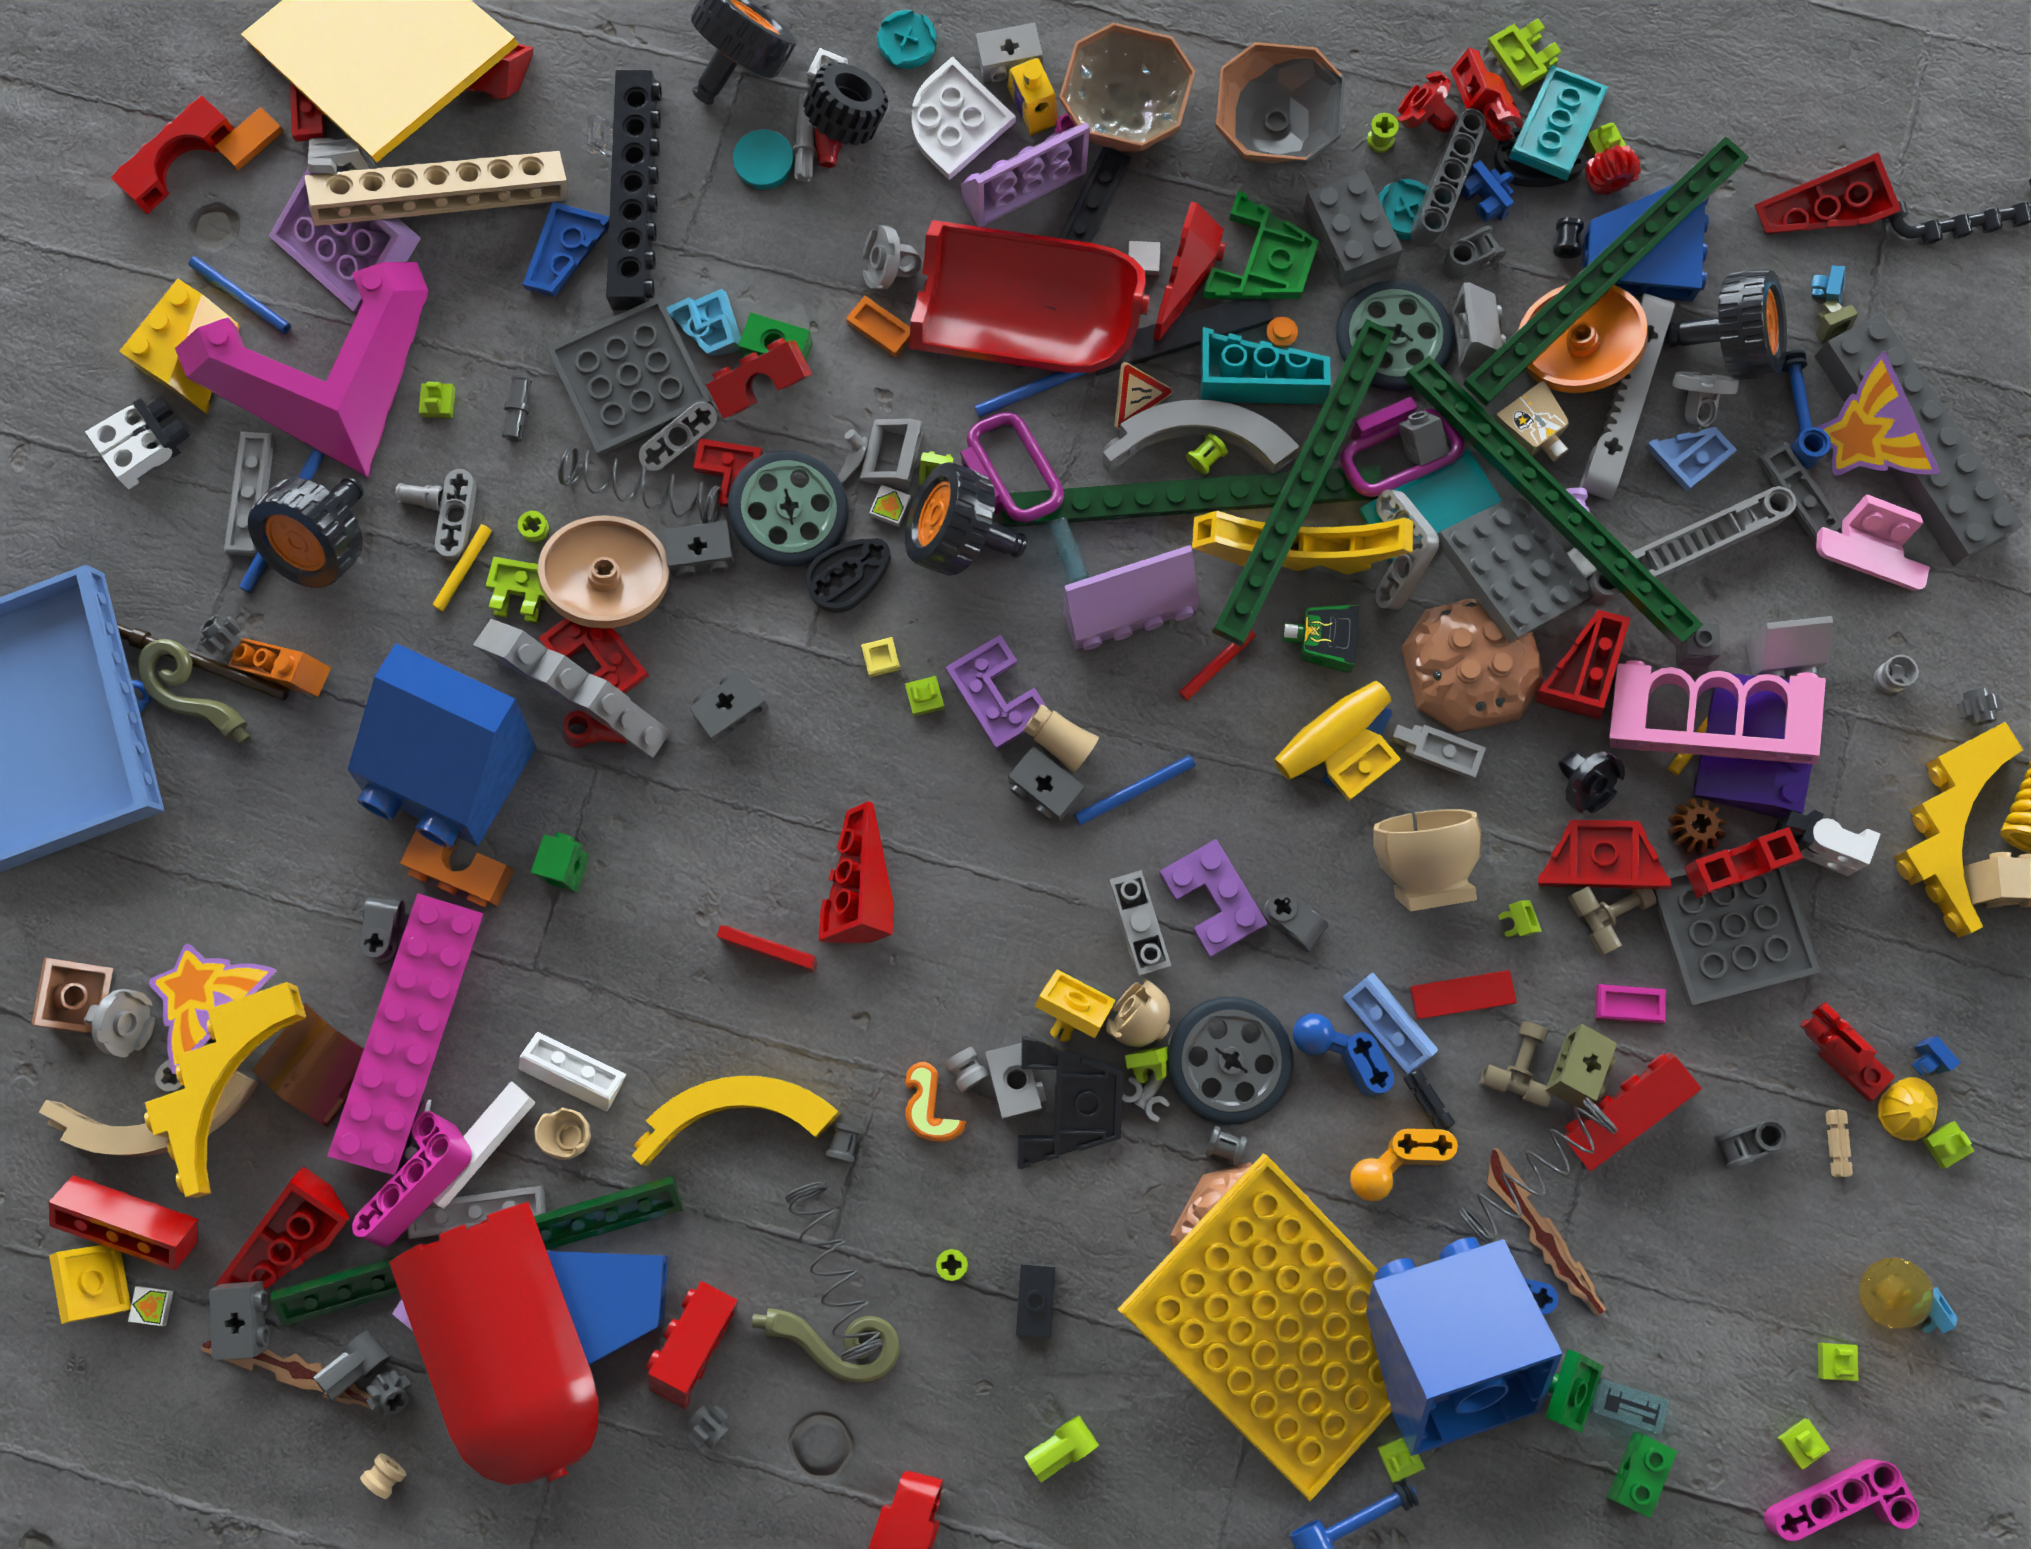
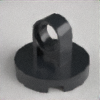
M1572 751L1558 762L1560 770L1569 779L1566 788V801L1572 808L1582 814L1585 810L1595 813L1605 807L1618 792L1614 789L1618 778L1623 781L1625 776V766L1622 761L1606 751L1595 753L1587 759Z

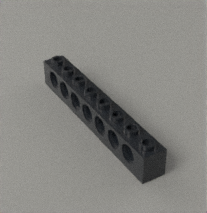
M616 70L606 287V298L612 310H630L655 296L654 280L650 279V272L655 270L656 267L655 252L651 251L652 241L657 239L656 223L652 222L653 213L658 211L657 195L653 194L654 185L659 183L658 166H654L655 157L660 155L659 138L656 137V129L661 128L660 110H657V101L662 100L661 83L656 82L652 70ZM637 104H643V105L640 106V107H637V108L634 107V106L637 105ZM637 131H643L639 135H633ZM635 159H642L638 163H631ZM634 187H641L638 191L630 192ZM633 215H640L635 220H628ZM633 243H639V245L633 249L627 248L629 245ZM630 272H638L634 277H626Z

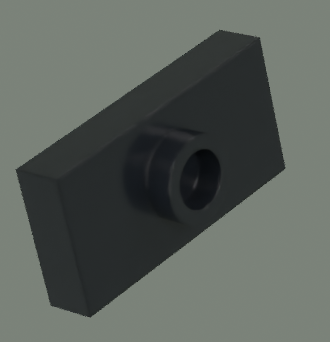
M1021 1265L1016 1335L1050 1338L1055 1267Z

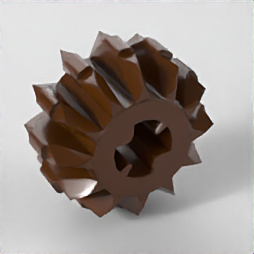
M1695 798L1689 799L1686 805L1682 803L1675 807L1676 814H1672L1668 818V821L1675 826L1668 829L1667 834L1677 835L1678 839L1674 841V846L1677 847L1684 843L1685 853L1687 854L1692 853L1694 849H1696L1699 855L1707 853L1708 848L1714 850L1719 846L1717 839H1723L1726 835V832L1719 828L1726 824V819H1717L1716 814L1720 812V807L1709 810V800L1704 799L1698 804ZM1693 822H1695V825L1700 824L1702 828L1700 832H1698L1699 828H1693Z

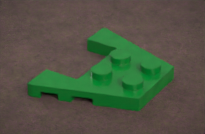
M1238 191L1229 220L1257 228L1259 231L1244 276L1212 267L1203 297L1208 299H1301L1319 240L1287 220L1285 222L1270 214L1269 208L1262 204L1260 206L1248 200L1247 194Z

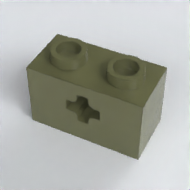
M1580 1024L1568 1032L1547 1084L1546 1091L1580 1109L1586 1107L1583 1103V1100H1586V1098H1589L1593 1103H1598L1606 1089V1086L1603 1085L1605 1076L1612 1070L1616 1062V1057L1613 1054L1617 1043L1584 1024Z

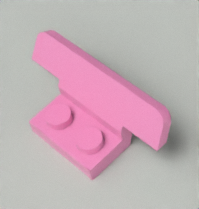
M1866 494L1843 519L1842 534L1822 527L1817 533L1816 550L1822 558L1911 591L1923 589L1927 583L1930 567L1905 558L1902 546L1923 524L1920 514Z

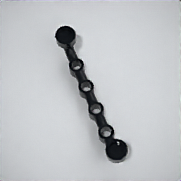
M1898 201L1901 211L1882 219L1884 223L1890 222L1893 230L1900 236L1907 239L1922 237L1923 244L1929 245L1942 240V233L1952 232L1953 238L1959 239L1973 233L1972 227L1982 226L1983 233H1990L2001 229L2003 221L2012 220L2013 227L2027 225L2031 223V203L2022 202L2009 208H1991L1978 214H1961L1948 220H1930L1921 225L1910 226L1903 220L1909 214L1906 202Z

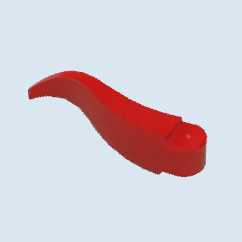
M909 1470L905 1471L899 1481L892 1505L886 1504L882 1506L868 1549H932L940 1527V1521L934 1518L940 1505L944 1479Z

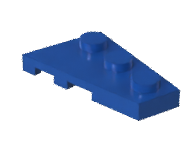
M552 202L523 282L524 288L555 297L609 229V216Z

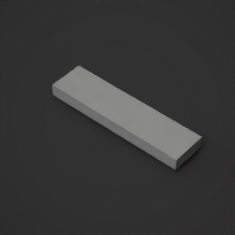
M240 432L224 552L227 555L256 556L258 552L249 534L248 515L252 506L268 491L275 437L272 433Z
M544 1186L455 1197L444 1209L432 1202L408 1227L409 1239L435 1236L462 1224H465L467 1230H469V1227L487 1219L486 1216L488 1214L525 1202H529L534 1216L545 1213Z

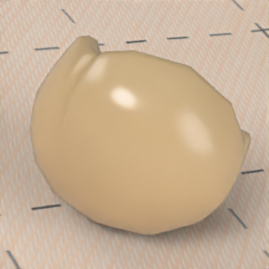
M561 1108L550 1114H543L534 1129L535 1142L543 1153L557 1160H569L585 1151L591 1139L590 1124L580 1112L568 1110L567 1108Z

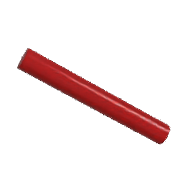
M1250 630L1242 647L1231 642L1178 692L1181 698L1188 701L1256 637L1255 633Z

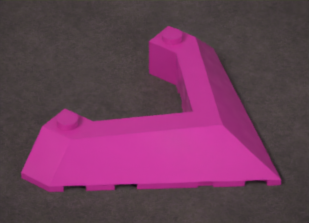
M381 262L353 272L352 276L363 303L326 382L245 348L238 328L229 317L198 327L175 347L185 375L189 380L204 386L216 393V395L238 407H242L263 421L301 442L307 443L316 450L368 478L372 468L371 463L376 448L378 449L386 425L385 421L388 412L391 410L405 368L406 357L410 345L413 343L420 322L419 317L424 303L426 304L429 290L417 262Z

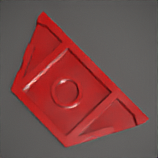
M1570 820L1561 841L1556 845L1543 873H1540L1538 877V886H1589L1591 888L1671 890V880L1659 862V857L1648 841L1647 834L1640 821Z

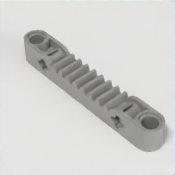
M1643 293L1639 301L1645 312L1648 327V341L1645 352L1635 368L1617 382L1618 386L1613 393L1615 396L1610 402L1611 408L1606 415L1607 420L1602 427L1604 430L1597 444L1590 452L1579 487L1587 489L1588 494L1609 501L1613 498L1618 487L1675 305L1674 302Z
M1777 486L1639 548L1631 552V554L1656 579H1660L1663 576L1666 577L1674 571L1677 572L1685 566H1690L1709 555H1714L1719 550L1723 551L1730 545H1736L1738 542L1748 540L1780 525L1794 511L1796 507L1795 495L1786 487ZM1770 502L1777 504L1780 508V511L1774 510L1771 507ZM1598 570L1588 580L1590 592L1593 594L1590 600L1596 604L1605 605L1624 597ZM1599 580L1608 581L1612 590L1602 588Z

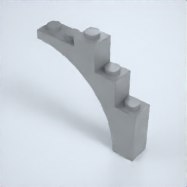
M490 619L473 644V646L495 662L525 676L566 700L652 758H654L671 730L633 703L630 697L610 682L589 674L565 655L547 649L523 630Z

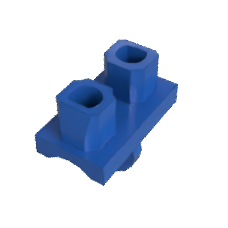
M1479 160L1472 165L1460 193L1467 200L1477 194L1480 195L1484 201L1477 205L1476 211L1484 222L1496 217L1502 221L1508 217V210L1514 204L1510 197L1514 194V190L1509 186L1514 176L1511 172L1500 175L1496 169L1490 172Z

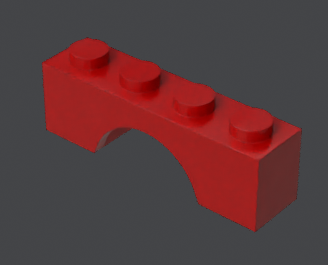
M200 95L194 102L189 103L185 110L172 122L167 123L162 131L149 143L144 144L139 152L128 162L122 164L110 178L141 210L149 214L169 195L166 175L172 162L180 155L192 150H206L216 153L218 150L215 146L230 134L234 128L222 113Z

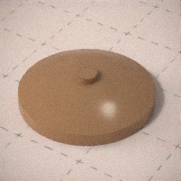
M602 515L578 519L555 532L541 551L538 561V576L543 596L558 614L574 623L587 627L615 628L642 619L658 606L668 588L669 568L667 566L666 551L659 539L651 531L629 519Z

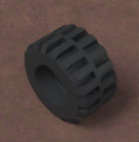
M831 62L828 65L821 66L817 71L803 107L805 108V115L810 118L809 122L812 126L817 127L821 134H825L829 139L837 140L842 144L859 145V143H868L869 139L871 140L874 137L888 108L887 103L889 100L888 96L885 95L886 91L883 86L879 85V81L871 77L865 70L842 62L838 64Z

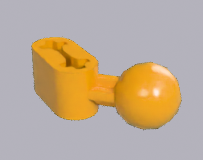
M1402 1129L1391 1138L1387 1150L1378 1159H1363L1355 1164L1350 1175L1351 1188L1358 1197L1365 1201H1381L1391 1192L1394 1182L1392 1174L1402 1164L1443 1165L1456 1154L1458 1148L1457 1139L1446 1130ZM1403 1140H1406V1145L1414 1147L1407 1154H1405L1404 1148L1398 1147ZM1437 1141H1440L1441 1147H1446V1151L1439 1155L1438 1149L1430 1147Z

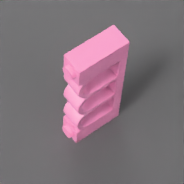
M1630 660L1626 661L1625 664L1617 663L1610 729V748L1817 765L1820 755L1826 678H1818V675L1805 672L1799 673L1797 676H1790L1788 683L1779 676L1765 674L1748 680L1743 686L1737 677L1724 671L1708 672L1694 682L1692 677L1685 671L1673 667L1661 668L1651 673V666L1645 665L1641 661ZM1663 684H1674L1683 688L1688 694L1689 710L1686 732L1646 728L1649 699L1651 693L1657 687ZM1720 687L1727 689L1734 695L1738 706L1735 735L1694 732L1696 704L1699 696L1704 691ZM1759 691H1770L1783 699L1786 705L1784 739L1742 736L1745 705L1751 695Z

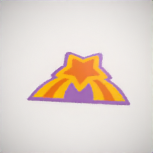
M1882 351L1866 371L1857 394L1852 393L1845 401L1839 416L1817 427L1824 430L1830 437V447L1833 448L1832 474L1835 476L1841 475L1859 466L1883 471L1888 470V466L1897 470L1914 474H1939L1940 469L1887 353Z
M185 944L174 969L149 980L150 987L163 999V1021L165 1026H169L167 1051L173 1074H176V1066H179L177 1055L200 1048L211 1038L207 1029V1020H210L207 1009L256 993L276 973V969L258 964L241 963L230 965V960L222 958L205 959L192 945Z

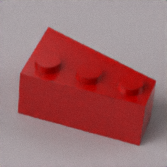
M703 1281L700 1282L696 1290L690 1288L681 1305L685 1309L679 1320L673 1319L664 1334V1338L667 1339L661 1351L656 1349L647 1363L649 1391L686 1410L690 1399H688L689 1394L697 1380L702 1379L706 1371L704 1367L714 1349L718 1348L737 1310V1299Z

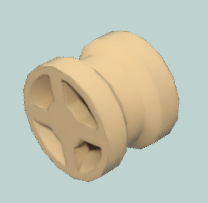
M380 1453L374 1459L375 1465L371 1470L364 1471L360 1479L371 1492L383 1499H387L392 1494V1487L395 1483L401 1482L406 1477V1472L395 1460Z

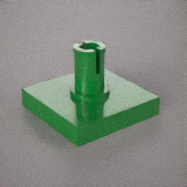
M1567 1349L1560 1373H1555L1548 1393L1553 1395L1545 1418L1582 1433L1604 1366L1578 1352Z

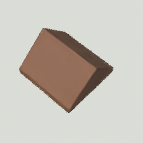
M44 958L31 1025L50 1030L92 1034V1026L83 1020L91 1005L99 1006L103 998L109 995L113 968Z

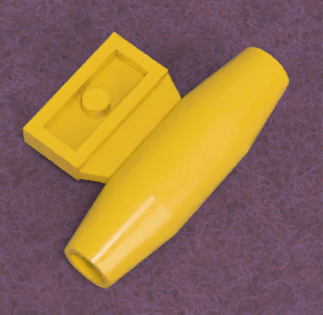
M1373 681L1340 699L1298 732L1274 759L1276 767L1285 778L1291 780L1325 762L1328 778L1349 802L1401 760L1380 734L1378 735L1366 729L1391 702L1390 694L1381 683Z

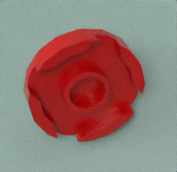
M1435 71L1425 76L1429 81L1421 88L1417 84L1414 85L1399 105L1397 111L1401 115L1397 117V120L1405 128L1411 129L1427 121L1435 129L1448 133L1458 120L1456 113L1444 102L1451 87L1450 80L1442 72Z

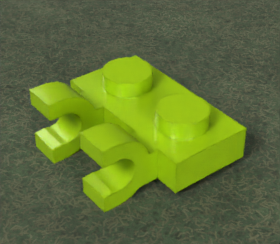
M1539 18L1521 30L1514 23L1490 37L1487 42L1488 47L1520 92L1546 77L1547 68L1558 63L1557 56L1562 52L1556 42H1553L1537 54L1530 46L1541 40L1542 36L1540 33L1545 29Z
M493 557L486 582L488 591H494L489 604V608L494 610L493 615L507 618L510 607V594L523 596L525 599L521 607V615H525L524 620L526 622L538 624L541 613V600H546L539 584L538 564Z

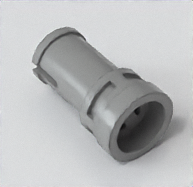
M399 483L395 490V500L400 504L420 505L425 509L440 511L444 486L426 485L425 487Z

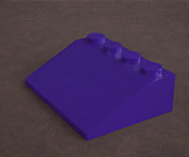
M1731 673L1741 681L1743 686L1748 680L1756 677L1753 675ZM1713 688L1706 733L1735 735L1738 709L1737 700L1727 689ZM1759 691L1751 695L1745 705L1742 736L1784 739L1786 705L1783 699L1770 691ZM1700 755L1693 797L1776 818H1786L1787 814L1792 810L1803 814L1812 764Z

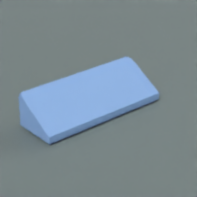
M1374 973L1368 975L1343 996L1344 1000L1407 1075L1420 1067L1438 1051L1433 1042Z

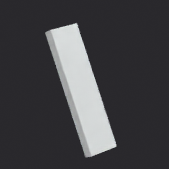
M511 1081L463 1136L472 1151L470 1163L433 1200L439 1207L444 1209L536 1103L514 1082Z

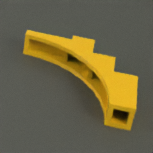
M1213 511L1194 517L1192 548L1244 567L1265 522L1240 518L1220 511ZM1400 518L1360 526H1301L1282 566L1295 571H1301L1321 565L1346 575L1371 569V563L1412 553L1413 521L1407 518Z
M2006 722L1925 764L1928 768L1929 778L1943 793L1909 810L1913 816L1912 820L1915 827L1927 839L1894 856L1899 874L1905 880H1908L1910 885L1920 881L1925 883L1928 897L1938 904L1944 914L1943 919L1946 926L1958 938L1983 927L1971 903L1964 879L1962 847L1965 825L1970 810L1985 782L2002 764L2023 751V748Z
M285 982L207 1009L210 1020H207V1029L212 1039H216V1042L176 1056L179 1066H176V1075L180 1084L185 1086V1089L145 1102L147 1112L144 1118L149 1131L153 1132L155 1136L169 1137L170 1139L167 1141V1150L170 1157L176 1161L179 1172L176 1174V1183L181 1193L185 1194V1197L199 1198L211 1194L207 1172V1139L213 1113L221 1094L239 1065L261 1043L281 1029L306 1018L298 986Z

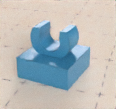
M1832 265L1830 277L1814 275L1811 286L1813 288L1812 296L1817 298L1826 297V302L1835 299L1841 304L1845 286V266Z
M1937 1287L1924 1293L1922 1303L1916 1304L1912 1308L1911 1314L1913 1317L1920 1313H1925L1931 1318L1930 1322L1922 1326L1924 1333H1930L1938 1326L1942 1334L1956 1327L1958 1317Z

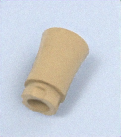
M1042 704L1031 716L1024 728V731L1031 735L1035 742L1056 757L1072 774L1082 765L1099 739V736L1080 728L1053 710L1051 712Z

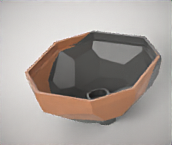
M1254 42L1221 67L1215 128L1232 149L1244 160L1291 167H1305L1340 139L1345 77L1316 47Z

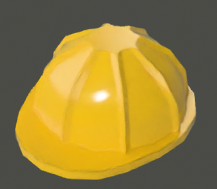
M1907 1077L1899 1080L1881 1095L1877 1105L1878 1118L1882 1127L1891 1136L1900 1140L1915 1141L1925 1137L1934 1126L1938 1109L1937 1095L1933 1087L1920 1078Z

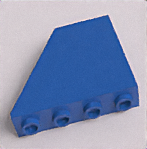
M1673 185L1591 220L1583 235L1582 270ZM1709 197L1615 286L1636 297H1642L1643 293L1662 299L1693 302L1700 290H1704L1707 281V272L1703 271V262L1706 260L1708 244L1704 243V233H1706L1709 224V215L1705 214V205H1707Z
M547 1251L589 1366L664 1326L669 1256Z

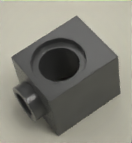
M1420 411L1411 414L1408 420L1398 424L1406 459L1422 466L1449 454L1441 418L1426 411Z
M1702 623L1703 626L1694 635L1676 648V665L1709 666L1720 656L1719 624Z

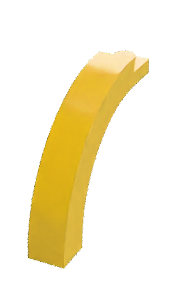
M762 1076L720 1078L692 1087L658 1108L646 1120L655 1131L652 1134L648 1131L640 1137L634 1145L637 1150L631 1156L641 1165L648 1166L666 1145L690 1124L705 1116L727 1109L758 1108L780 1113L801 1124L816 1138H819L841 1113L816 1094L790 1082Z

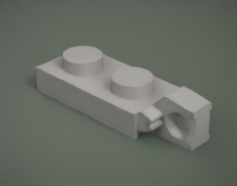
M1397 725L1390 739L1391 742L1406 747L1404 753L1411 755L1412 758L1471 780L1476 778L1486 747L1427 725H1414L1412 730Z

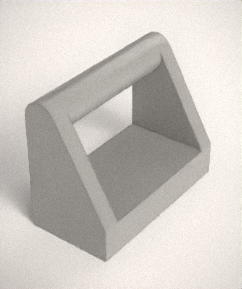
M875 419L860 480L910 491L923 436L922 421L914 419ZM884 431L905 435L897 471L874 472Z

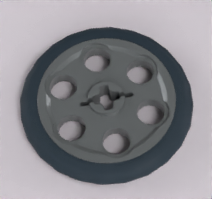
M1218 997L1204 1001L1191 1009L1178 1023L1171 1036L1167 1052L1168 1073L1172 1086L1180 1100L1196 1115L1207 1121L1222 1125H1241L1257 1120L1270 1112L1285 1094L1293 1071V1050L1289 1036L1281 1022L1267 1008L1253 1000L1241 997ZM1216 1019L1221 1020L1226 1027V1032L1220 1039H1214L1208 1033V1025ZM1248 1023L1254 1024L1259 1031V1036L1253 1043L1245 1042L1241 1036L1242 1028ZM1194 1047H1201L1206 1053V1060L1201 1066H1193L1188 1060L1189 1051ZM1215 1048L1221 1053L1229 1055L1235 1052L1237 1054L1235 1061L1246 1070V1073L1240 1068L1232 1066L1226 1069L1224 1067L1225 1059L1215 1051ZM1263 1054L1269 1056L1272 1060V1068L1266 1074H1260L1255 1068V1060ZM1208 1078L1216 1079L1220 1085L1219 1093L1212 1098L1206 1097L1202 1092V1084ZM1241 1082L1249 1083L1253 1089L1252 1097L1248 1101L1242 1102L1235 1095V1088Z

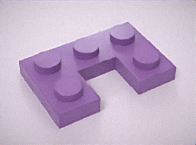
M1001 634L945 667L949 677L996 751L1026 733L1024 731L1025 725L1041 704L1047 707L1035 688L1006 704L992 682V679L1018 664L1017 659Z
M1217 839L1159 871L1161 878L1175 901L1204 885L1219 909L1220 913L1193 928L1195 935L1209 958L1268 924Z

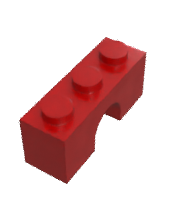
M784 338L778 339L766 346L768 352L760 356L754 352L740 359L741 366L731 371L728 366L712 374L714 380L707 383L706 386L723 419L732 417L758 403L753 393L752 385L755 377L760 373L766 374L772 379L777 391L786 389L813 375L796 340L785 342Z
M1790 827L1759 837L1728 851L1725 849L1697 859L1685 866L1684 869L1696 898L1787 867L1803 857Z

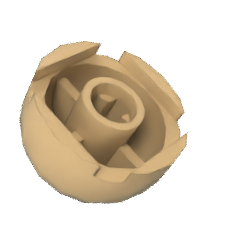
M1146 978L1143 979V985L1135 982L1121 996L1113 1008L1114 1011H1119V1013L1115 1017L1114 1022L1108 1018L1106 1023V1032L1126 1046L1143 1047L1155 1040L1160 1041L1166 1036L1170 1028L1168 1024L1170 1003L1166 995Z

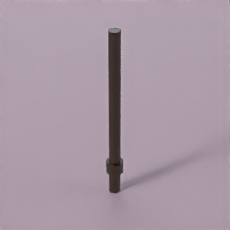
M117 624L121 639L128 641L132 647L143 650L152 641L159 640L151 637V633L139 628L133 630ZM188 651L193 667L285 701L289 695V689ZM164 654L165 656L174 659V657H172L170 654Z

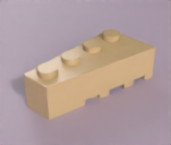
M1996 852L1989 854V859L1963 866L1964 879L1973 906L1986 903V908H2000L2002 906L2020 904V907H2031V853L2021 854L2018 858L2011 857L2010 852Z

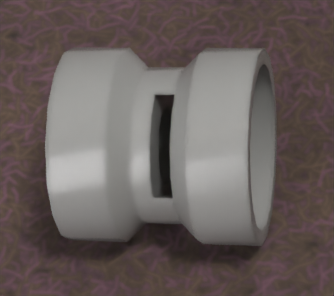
M1895 655L1876 669L1874 683L1883 693L1896 694L1915 682L1919 673L1918 665L1909 656Z
M972 1046L957 1053L944 1063L949 1073H953L957 1078L956 1085L961 1093L971 1089L990 1076L986 1068L979 1065L977 1061L978 1055Z

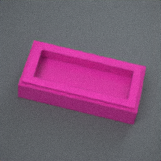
M1598 984L1596 985L1595 1019L1664 1024L1666 1023V989Z

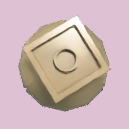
M1464 809L1415 812L1417 831H1414L1412 813L1388 818L1374 825V850L1379 866L1397 884L1394 885L1395 898L1409 911L1477 900L1476 888L1468 882V877L1481 856L1482 834L1477 812Z

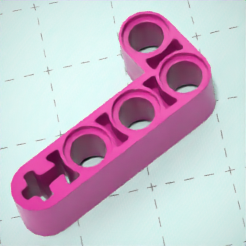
M431 1111L421 1113L412 1125V1135L420 1149L355 1216L352 1230L357 1237L383 1248L391 1245L470 1163L472 1157L471 1148L457 1126Z
M1870 1458L1770 1506L1764 1514V1523L1768 1531L1773 1535L1785 1540L1797 1541L1871 1505L1880 1521L1901 1529L1911 1528L1917 1523L1919 1509L1898 1468L1890 1462ZM1881 1467L1884 1472V1480L1877 1486L1874 1481V1473ZM1847 1483H1850L1853 1487V1495L1846 1501L1842 1494L1843 1488ZM1816 1498H1819L1822 1502V1511L1817 1516H1814L1811 1505ZM1898 1501L1902 1510L1900 1516L1894 1519L1891 1509L1893 1504ZM1784 1516L1792 1518L1786 1522L1787 1529L1781 1527L1785 1523Z

